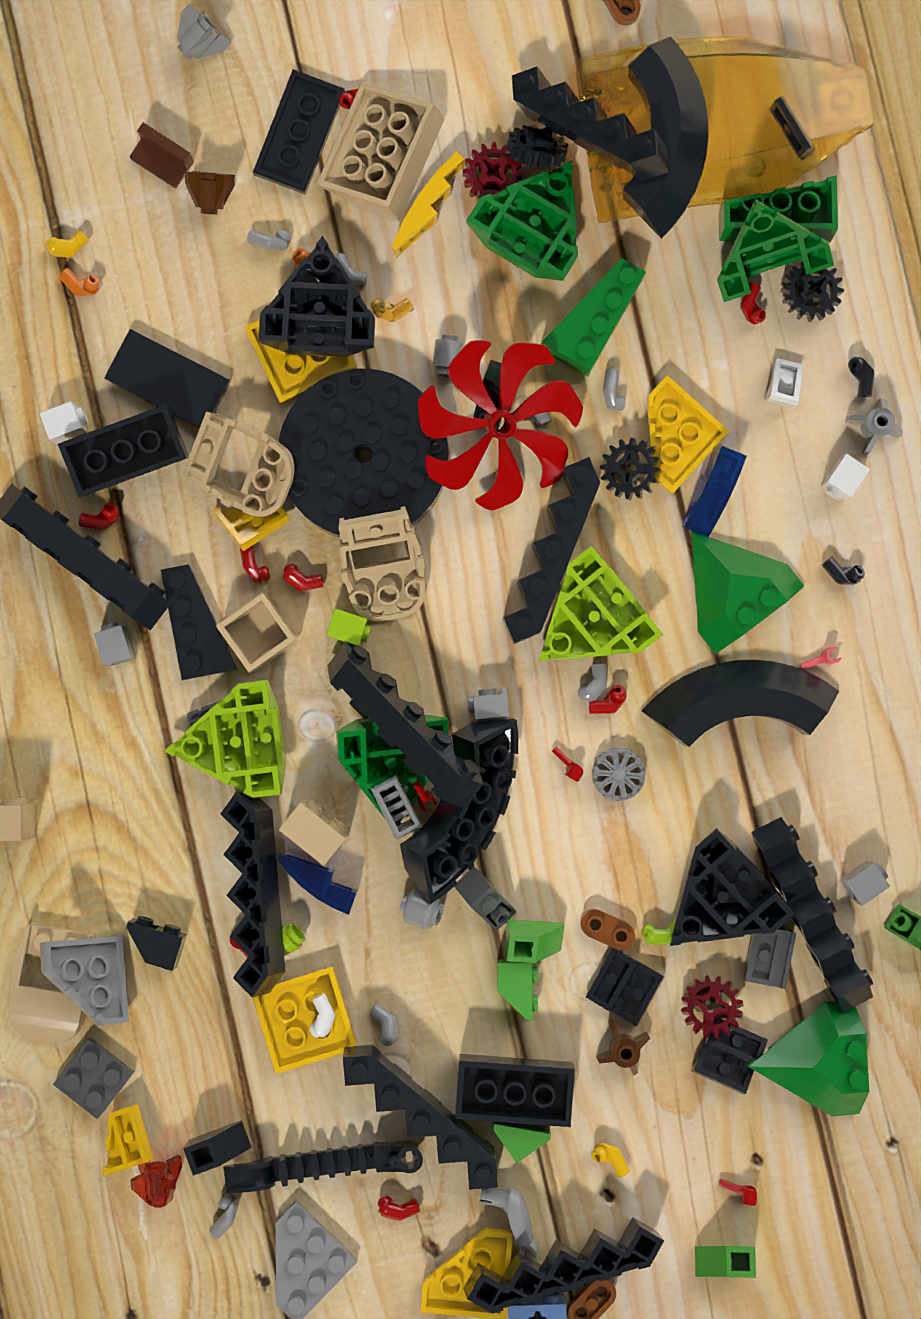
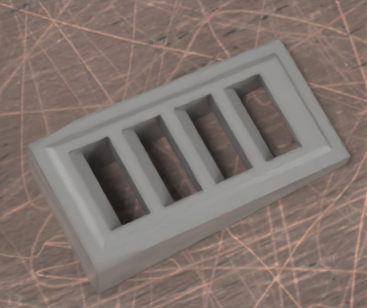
M396 775L371 788L382 814L397 840L422 827ZM395 786L396 791L383 798L381 797V792ZM400 796V801L386 807V802ZM404 805L406 810L393 817L390 815V812ZM409 815V820L396 826V821Z

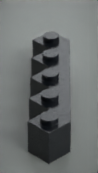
M538 66L512 75L513 100L531 120L542 123L546 128L562 137L569 138L585 150L596 153L619 169L623 168L641 181L669 172L667 146L655 129L637 134V130L625 113L608 118L595 97L579 102V99L566 81L551 86Z
M590 457L562 469L561 473L571 496L548 505L547 512L556 533L532 544L542 570L517 581L527 607L502 619L513 645L538 635L542 631L600 485V480Z
M11 484L0 498V519L24 535L28 541L57 560L60 565L89 584L92 589L105 599L121 608V611L151 631L171 604L163 597L165 591L153 582L148 586L131 573L133 567L123 559L119 558L116 562L99 549L101 543L89 534L85 538L67 525L70 520L62 513L55 510L52 514L36 501L38 495L23 486L20 490Z
M344 642L327 665L330 684L337 691L341 689L345 691L352 699L349 704L364 720L369 717L379 727L376 732L391 748L397 746L406 755L404 762L419 777L426 776L434 785L432 791L440 799L464 808L483 785L479 765L471 760L455 756L451 736L443 731L427 727L424 709L415 702H408L399 698L396 680L388 674H381L372 670L370 654L366 649L359 645L354 646Z
M235 792L220 813L239 832L223 854L242 873L226 895L245 914L230 935V938L248 955V958L239 968L233 979L251 997L269 994L285 973L273 810L260 797L252 798L244 792Z
M780 817L752 831L751 834L761 858L766 861L771 872L770 876L778 892L794 911L795 915L792 919L797 929L802 933L807 943L806 947L815 965L822 972L825 978L824 982L842 1013L873 998L870 988L873 985V981L867 970L861 971L856 964L852 949L855 948L852 939L848 933L842 934L837 927L833 913L837 912L832 900L829 897L824 898L819 891L815 880L818 873L811 861L806 862L800 854L796 842L800 838L792 824L787 826L783 818Z
M374 1045L344 1047L343 1067L345 1086L374 1084L376 1112L405 1110L407 1138L436 1136L438 1164L467 1162L469 1190L498 1187L495 1147L490 1142L481 1138L462 1119H455V1115L444 1107L441 1101L429 1091L420 1087L412 1080L410 1075L398 1065L389 1061Z
M632 1217L619 1242L594 1228L581 1253L555 1240L542 1265L518 1251L515 1253L503 1276L477 1263L463 1289L467 1300L493 1314L503 1311V1308L519 1303L523 1305L543 1299V1296L567 1292L583 1287V1284L596 1280L604 1281L620 1276L623 1272L650 1267L664 1240L656 1230Z

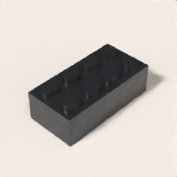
M169 404L58 443L79 498L189 458Z
M459 1054L455 1119L571 1127L575 1074L573 1062Z

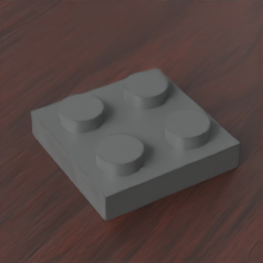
M90 1037L53 1085L96 1119H99L135 1071Z

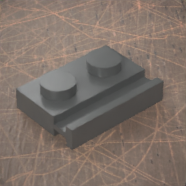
M777 929L774 933L752 934L743 980L786 989L797 933Z

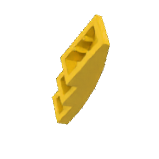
M458 151L435 172L418 194L403 219L392 244V252L396 258L438 222V213L435 209L451 195V185L448 182L464 169V158Z

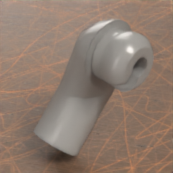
M251 230L247 236L249 244L270 250L287 249L289 246L288 242L291 239L290 234L283 230H278L276 237Z
M335 254L334 256L339 260L353 284L366 287L367 273L353 271L347 262L348 258L345 254Z
M609 368L605 371L603 384L606 405L612 411L614 409L622 411L625 406V397L616 395L619 371Z
M592 664V681L587 686H581L578 689V696L582 701H595L605 691L607 686L606 664Z
M377 1003L369 1015L381 1023L382 1034L379 1037L380 1042L384 1046H391L397 1042L399 1037L398 1020L396 1016Z
M225 1194L219 1201L218 1205L224 1212L209 1229L210 1234L216 1239H219L232 1226L239 1204L237 1199H233L230 1194Z

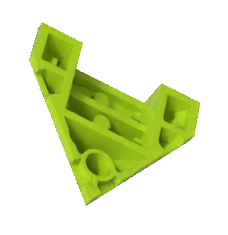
M591 545L568 565L538 661L641 653L659 639L663 633L613 569Z
M268 680L238 684L231 690V693L221 702L214 705L180 739L171 744L165 752L188 762L189 765L226 784L240 789L252 798L282 794L286 759L279 706Z

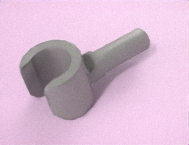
M549 412L519 422L535 419L537 425L542 426L551 422L552 419Z

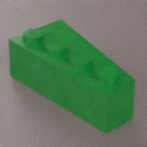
M837 175L827 177L826 180L819 182H804L801 186L788 189L782 187L775 189L774 192L765 194L755 193L724 200L718 215L719 241L735 242L755 199L831 243L838 230Z
M621 258L541 344L550 350L555 359L588 377L642 283L646 271Z

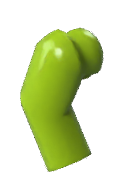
M676 919L664 929H656L652 924H647L642 928L641 934L650 945H667L671 942Z

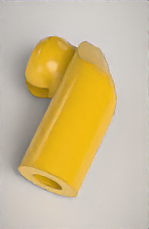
M79 230L70 240L57 239L56 237L49 238L46 241V248L55 257L72 258L89 239Z
M599 1143L594 1146L591 1156L595 1162L611 1163L618 1178L630 1173L622 1152L618 1147L606 1143Z

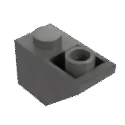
M475 867L470 869L457 881L458 884L454 886L468 905L496 931L507 923V919L509 920L517 913L514 907Z

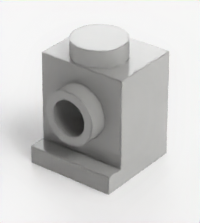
M501 688V694H496L495 689L478 690L479 696L468 697L469 714L474 713L475 719L509 716L507 688Z

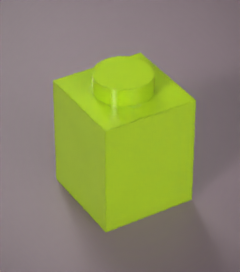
M334 609L326 636L355 646H361L362 642L367 643L372 627L368 626L369 620Z

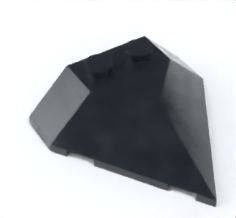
M322 236L311 254L302 260L278 290V295L270 305H266L261 311L258 341L261 344L290 355L348 357L374 348L375 317L365 305L360 293Z
M716 828L695 846L670 946L695 941L706 942L744 937V935L774 933L793 917L795 913L773 884L739 847Z

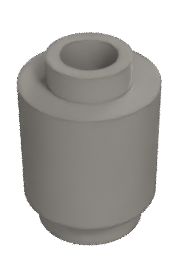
M442 335L441 339L435 340L432 367L435 368L434 375L449 377V364L463 348V343L458 342L457 336Z

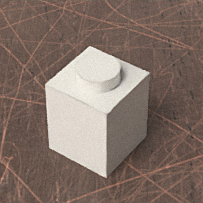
M72 401L39 413L49 440L55 444L87 433L85 424L88 423L87 416L83 408H78Z
M846 453L840 457L822 486L827 489L826 493L830 497L841 501V499L846 501L853 496L870 469Z

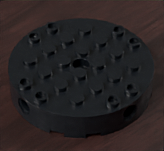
M361 368L345 370L329 375L313 384L296 400L289 410L279 436V443L290 451L294 460V477L288 495L298 510L317 528L340 538L339 518L348 520L401 510V507L404 506L413 527L434 507L444 486L428 476L425 458L429 455L439 460H449L447 437L431 438L423 433L418 413V399L423 392L412 383L382 370ZM361 450H367L372 453V458L369 462L360 463L357 461V455Z

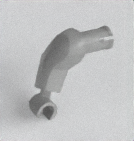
M514 1187L512 1189L509 1188L508 1191L498 1188L482 1189L479 1203L504 1209L518 1247H521L520 1253L526 1256L525 1249L527 1248L531 1249L533 1256L536 1257L538 1244L534 1241L530 1216L521 1192Z

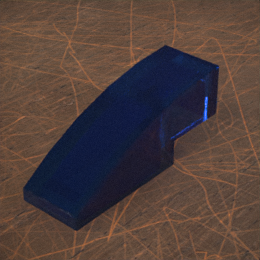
M725 446L713 448L704 474H700L682 525L683 528L709 537L734 490L747 455Z
M285 852L279 854L277 860L303 889L331 908L348 915L350 914L358 890L333 882L332 878L335 870Z

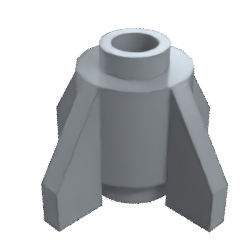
M190 4L183 9L177 33V40L180 44L177 47L187 58L190 59L193 56L199 59L220 53L231 44L217 30L204 11L200 14Z
M882 398L877 401L876 408L868 414L848 415L845 420L846 423L856 426L860 425L863 436L867 438L862 451L866 455L872 451L877 440L886 435L900 438L903 433L902 429L895 423L893 413L888 410L886 400Z

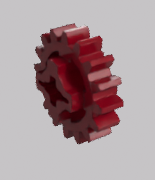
M496 142L492 143L491 149H487L485 144H481L480 153L474 149L471 151L473 160L465 159V166L467 168L463 169L462 176L467 178L464 181V187H472L469 193L471 198L479 195V199L488 194L494 195L506 190V187L518 183L519 181L517 180L523 179V172L517 171L522 168V163L514 162L515 158L510 157L506 151L507 145H504L500 150L497 149ZM476 167H478V171L481 173L478 176V180H475L474 177ZM509 168L512 174L510 182L507 181L508 178L505 176ZM490 171V173L492 174L498 172V177H495L494 175L488 177V172Z
M709 975L705 976V983H701L696 979V988L693 989L687 986L686 990L690 996H685L681 999L682 1003L687 1005L681 1008L682 1015H689L685 1019L686 1025L694 1024L693 1033L697 1034L702 1030L705 1039L709 1037L710 1033H714L717 1040L722 1031L729 1036L730 1026L734 1028L739 1027L735 1018H743V1012L737 1009L744 1006L743 1000L736 999L740 995L739 990L734 989L731 991V981H727L723 985L721 976H717L715 982H711ZM710 990L707 994L699 996L702 992ZM722 992L728 996L732 1005L723 1002ZM712 1002H716L717 1008H714L713 1012H709L707 1006H711ZM693 1009L703 1014V1023L696 1018ZM722 1018L726 1019L724 1022L715 1025V1023L721 1020Z

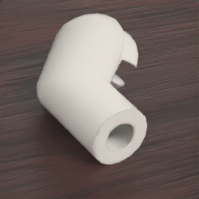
M322 993L312 999L319 1013L316 1021L310 1025V1033L316 1038L325 1037L330 1032L335 1019V1013L325 993Z

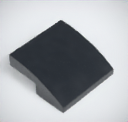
M780 96L770 106L769 111L798 158L803 161L813 154L815 146L785 97Z
M612 948L586 998L607 1011L615 1013L634 1026H638L665 976L622 951Z
M721 1019L717 1021L715 1025H718L724 1022L725 1020ZM732 1026L729 1027V1036L722 1031L717 1040L714 1033H710L707 1039L704 1038L691 1072L738 1093L746 1094L754 1070L746 1065L763 1055L768 1039L741 1027L734 1028Z

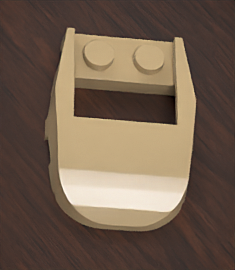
M206 412L183 475L186 477L194 476L201 482L200 488L207 493L215 495L221 500L220 503L225 506L241 509L243 513L252 516L264 517L277 512L283 505L294 477V460L286 447L254 425ZM233 429L260 442L241 492L213 479Z
M405 506L401 507V510L348 520L339 518L341 575L343 583L346 584L349 599L356 612L361 617L370 621L398 619L416 612L423 604L426 592L424 580L425 563ZM407 540L410 557L354 567L352 550Z
M31 923L25 926L11 966L9 987V1019L14 1029L22 1036L36 1041L60 1043L73 1038L80 1032L87 1015L62 991L20 984L25 954L40 956V943L96 938L95 933Z

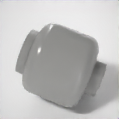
M416 888L409 895L403 896L400 911L403 912V918L406 923L428 930L433 925L437 926L443 915L444 904L441 903L440 898L432 904L427 903L418 888Z

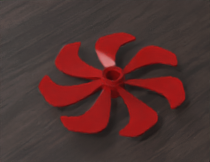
M484 340L470 341L452 359L448 368L450 380L461 393L487 411L483 419L458 415L444 409L438 401L434 385L429 386L418 399L420 427L423 433L431 438L454 436L483 427L487 431V434L474 446L456 458L444 461L429 455L426 456L425 464L428 476L444 487L451 490H459L465 487L478 468L493 437L498 439V469L495 481L486 493L475 499L478 505L487 510L493 511L513 503L522 494V476L507 444V438L513 436L531 449L542 465L541 488H546L558 482L562 476V469L566 465L568 448L562 439L541 431L516 428V422L541 413L558 412L562 413L574 427H577L582 417L583 406L570 384L561 380L545 384L529 396L514 412L509 413L517 390L525 375L534 366L555 363L550 350L542 344L519 342L512 344L504 352L500 367V408H496L484 387L480 373V361L485 352L490 348L491 343ZM503 417V426L500 429L496 430V421L499 418Z

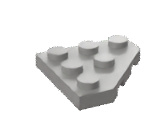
M123 936L40 943L41 973L97 1025L129 1022Z
M296 1199L275 1223L276 1305L290 1319H303L357 1263V1258Z

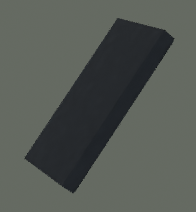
M293 69L254 167L253 175L306 195L340 108L339 97L345 92V89Z
M129 329L104 377L105 380L157 407L169 404L173 415L198 428L201 427L206 412L215 413L231 382L220 374L132 329Z

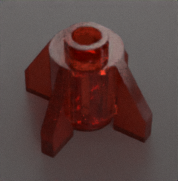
M176 1155L166 1160V1163L161 1161L150 1163L149 1161L138 1165L141 1174L130 1179L131 1190L150 1206L155 1208L166 1206L174 1197L176 1182L182 1169L181 1156Z

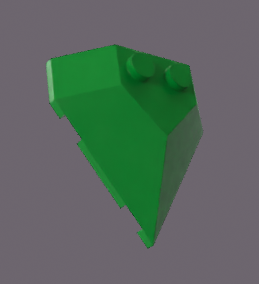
M572 160L562 164L560 168L550 172L544 171L510 185L504 191L481 197L466 220L467 225L488 250L535 278L563 281L578 258Z
M755 199L717 278L723 301L727 302L751 294L747 277L798 260H802L806 275L834 266L829 242Z
M691 531L695 601L698 619L697 631L714 654H717L788 602L804 587L786 563Z
M425 715L427 727L443 731L449 735L448 718ZM363 718L356 719L336 731L337 759L382 816V811L371 788L395 775L413 807L419 797L413 783L419 781L424 788L428 779L425 775L419 777L404 762L406 755L397 746L391 748L376 732L379 727L370 718L365 720ZM395 786L381 792V797L383 798L396 791ZM400 796L386 802V807L400 801ZM404 805L390 812V815L393 817L406 810ZM403 818L395 822L396 826L402 824L401 820Z
M835 1000L821 1003L816 1008L817 1010L807 1019H802L769 1046V1050L757 1060H752L746 1065L832 1117L860 1114L870 1092L865 1029L856 1007L842 1013Z

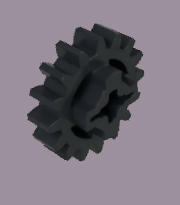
M522 125V129L515 127L513 132H509L506 151L510 152V157H517V163H523L529 168L534 165L539 170L546 167L551 170L553 165L560 167L561 162H565L568 143L564 142V137H557V133L546 127L540 129L536 125L528 127Z
M802 261L799 264V268L793 266L790 269L791 275H786L783 279L788 285L781 288V292L787 294L782 300L783 304H791L788 312L791 313L796 310L798 312V320L803 315H807L808 322H812L815 315L820 321L825 318V312L831 315L835 311L833 306H838L842 301L837 296L842 295L844 292L843 288L837 286L842 282V277L835 278L833 276L837 269L833 268L830 271L823 269L813 273L820 276H811V274L806 275ZM818 284L820 285L816 292L805 297L808 289L815 288ZM827 284L830 288V295L826 292ZM795 286L798 288V297L795 295ZM805 305H813L815 308H810Z
M630 438L629 444L620 439V447L618 448L610 445L609 448L612 453L611 455L603 454L602 457L607 460V463L599 467L606 471V474L600 477L601 480L610 482L606 489L612 491L616 488L615 496L620 498L625 493L627 500H631L633 494L639 499L643 498V490L652 493L650 484H659V481L654 477L655 474L662 473V469L655 465L661 461V458L652 457L656 450L653 447L645 450L647 442L642 440L637 445L635 438ZM638 452H641L646 457L648 464L641 463ZM624 453V457L620 459L618 462H615L617 458ZM632 463V465L636 466V471H631L629 474L625 472L626 467H631ZM614 474L621 476L623 487L616 481ZM643 476H647L645 480L637 486V482Z

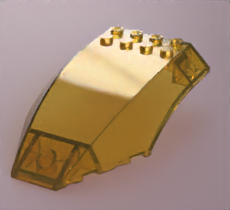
M715 36L674 40L685 53L699 79L708 115L709 138L706 161L697 190L687 208L722 204L724 200L755 193L765 194L774 192L777 188L786 187L790 183L793 184L804 173L811 171L843 145H847L858 134L865 132L873 126L866 68L745 36ZM654 43L576 58V77L580 101L595 97L608 118L625 113L637 130V134L650 130L648 110L640 93L628 78V65L649 45ZM780 96L785 97L815 146L813 154L803 161L798 158L769 111L770 106ZM587 151L598 223L638 217L639 215L623 199V187L632 179L633 175L623 168L619 169L605 161L596 153Z

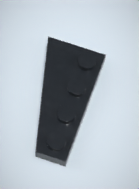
M187 564L161 569L166 599L171 603L168 611L181 679L184 681L239 670L230 654L224 637L216 627V620L210 611L191 566Z

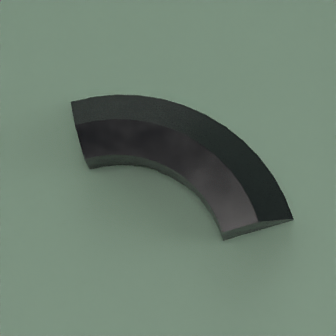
M671 36L649 45L628 65V78L640 93L648 110L650 130L655 129L667 146L669 172L643 181L633 176L623 187V199L661 239L681 218L697 190L706 161L709 138L707 108L701 84L690 61Z
M755 659L734 660L713 664L683 676L657 694L641 712L684 747H690L701 735L714 726L745 716H761L775 719L793 727L803 735H811L828 714L839 690L825 680L791 665Z
M516 719L473 722L452 733L455 756L471 760L479 765L483 785L464 808L441 799L426 823L409 839L400 844L404 868L429 904L435 902L458 884L456 879L466 869L470 870L474 867L473 862H475L481 849H487L496 834L493 829L500 814L504 816L511 797L507 793L511 786L512 778L516 777L517 772L513 770L514 754H518V727Z

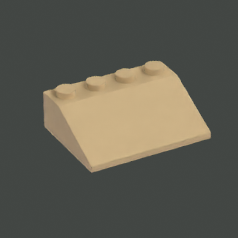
M361 83L317 185L376 214L400 221L444 122V118L433 103Z

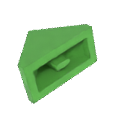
M493 1122V1130L516 1163L548 1142L551 1137L550 1127Z

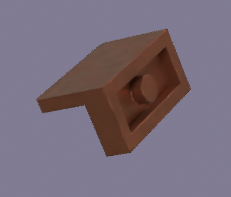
M142 122L137 130L141 140L131 153L130 159L173 188H177L185 177V172H188L194 163L190 152Z

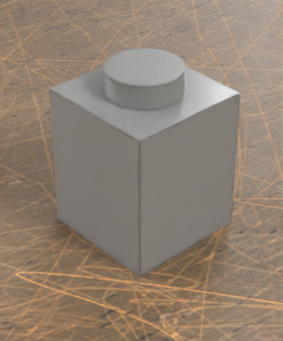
M117 622L101 626V631L94 633L103 666L111 667L136 659L126 626H118Z
M865 861L839 879L855 903L861 906L890 887L886 881L889 876L879 863L875 865V863Z

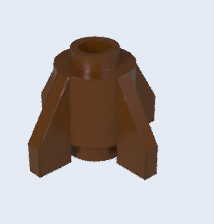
M199 171L185 172V185L195 207L201 208L202 214L217 215L218 209H224V205L235 186V174Z
M609 1021L608 1024L614 1037L610 1041L609 1050L597 1055L596 1058L599 1064L615 1062L620 1067L630 1068L634 1076L638 1074L635 1064L639 1061L640 1049L650 1040L647 1031L634 1038L626 1033L620 1034L614 1021ZM628 1049V1053L625 1055L621 1051Z

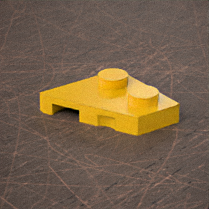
M217 507L212 510L216 519L242 551L290 522L288 514L282 507L277 512L264 517L243 513V510L238 508L222 511L221 507Z
M135 1104L109 1113L107 1125L109 1133L105 1143V1150H109L107 1165L103 1167V1176L154 1160L139 1105Z

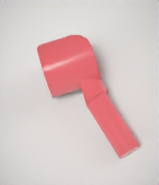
M834 646L824 649L817 658L801 663V669L805 670L822 663H838L842 657L832 660L829 656L830 651L838 647Z

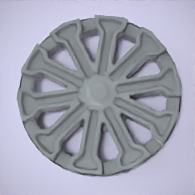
M625 748L609 749L603 752L594 763L592 770L593 783L596 789L608 799L615 801L630 799L640 792L645 782L646 772L644 764L639 756L631 750ZM619 752L624 754L621 763H619L617 755ZM612 755L614 764L607 761L606 756ZM632 756L635 761L626 766L629 757ZM599 764L605 765L608 771L599 770ZM640 767V773H630L634 768ZM601 775L607 776L608 778L601 782H598L597 777ZM629 778L639 779V784L635 785ZM612 783L609 791L605 792L603 788ZM624 784H627L632 789L631 793H626ZM619 785L621 794L620 796H615V790Z

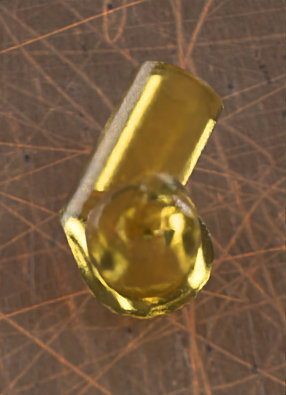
M376 298L371 302L372 313L377 318L388 322H395L414 310L408 298L396 305L388 303L382 298Z

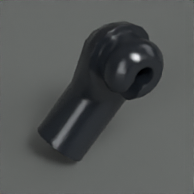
M862 357L851 358L848 362V368L859 381L858 396L872 397L874 369Z
M833 556L822 564L827 573L840 585H855L865 576V571L861 566L841 567Z

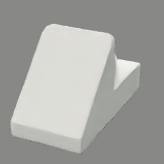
M776 358L772 369L771 383L764 401L789 408L797 406L800 397L803 365Z

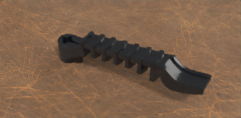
M411 1140L393 1143L375 1141L373 1144L367 1145L360 1143L358 1146L347 1147L346 1145L337 1149L327 1148V1150L323 1151L311 1150L308 1153L296 1152L293 1155L280 1154L279 1157L269 1156L257 1161L225 1165L223 1170L226 1193H244L270 1189L278 1181H281L282 1186L285 1187L288 1186V1180L297 1179L298 1183H303L304 1178L313 1177L314 1180H319V1176L329 1175L330 1178H335L337 1173H345L346 1176H350L352 1171L359 1170L361 1174H366L367 1169L376 1168L377 1173H414L421 1168L423 1156L420 1146ZM412 1151L413 1155L410 1162L406 1160V1152Z

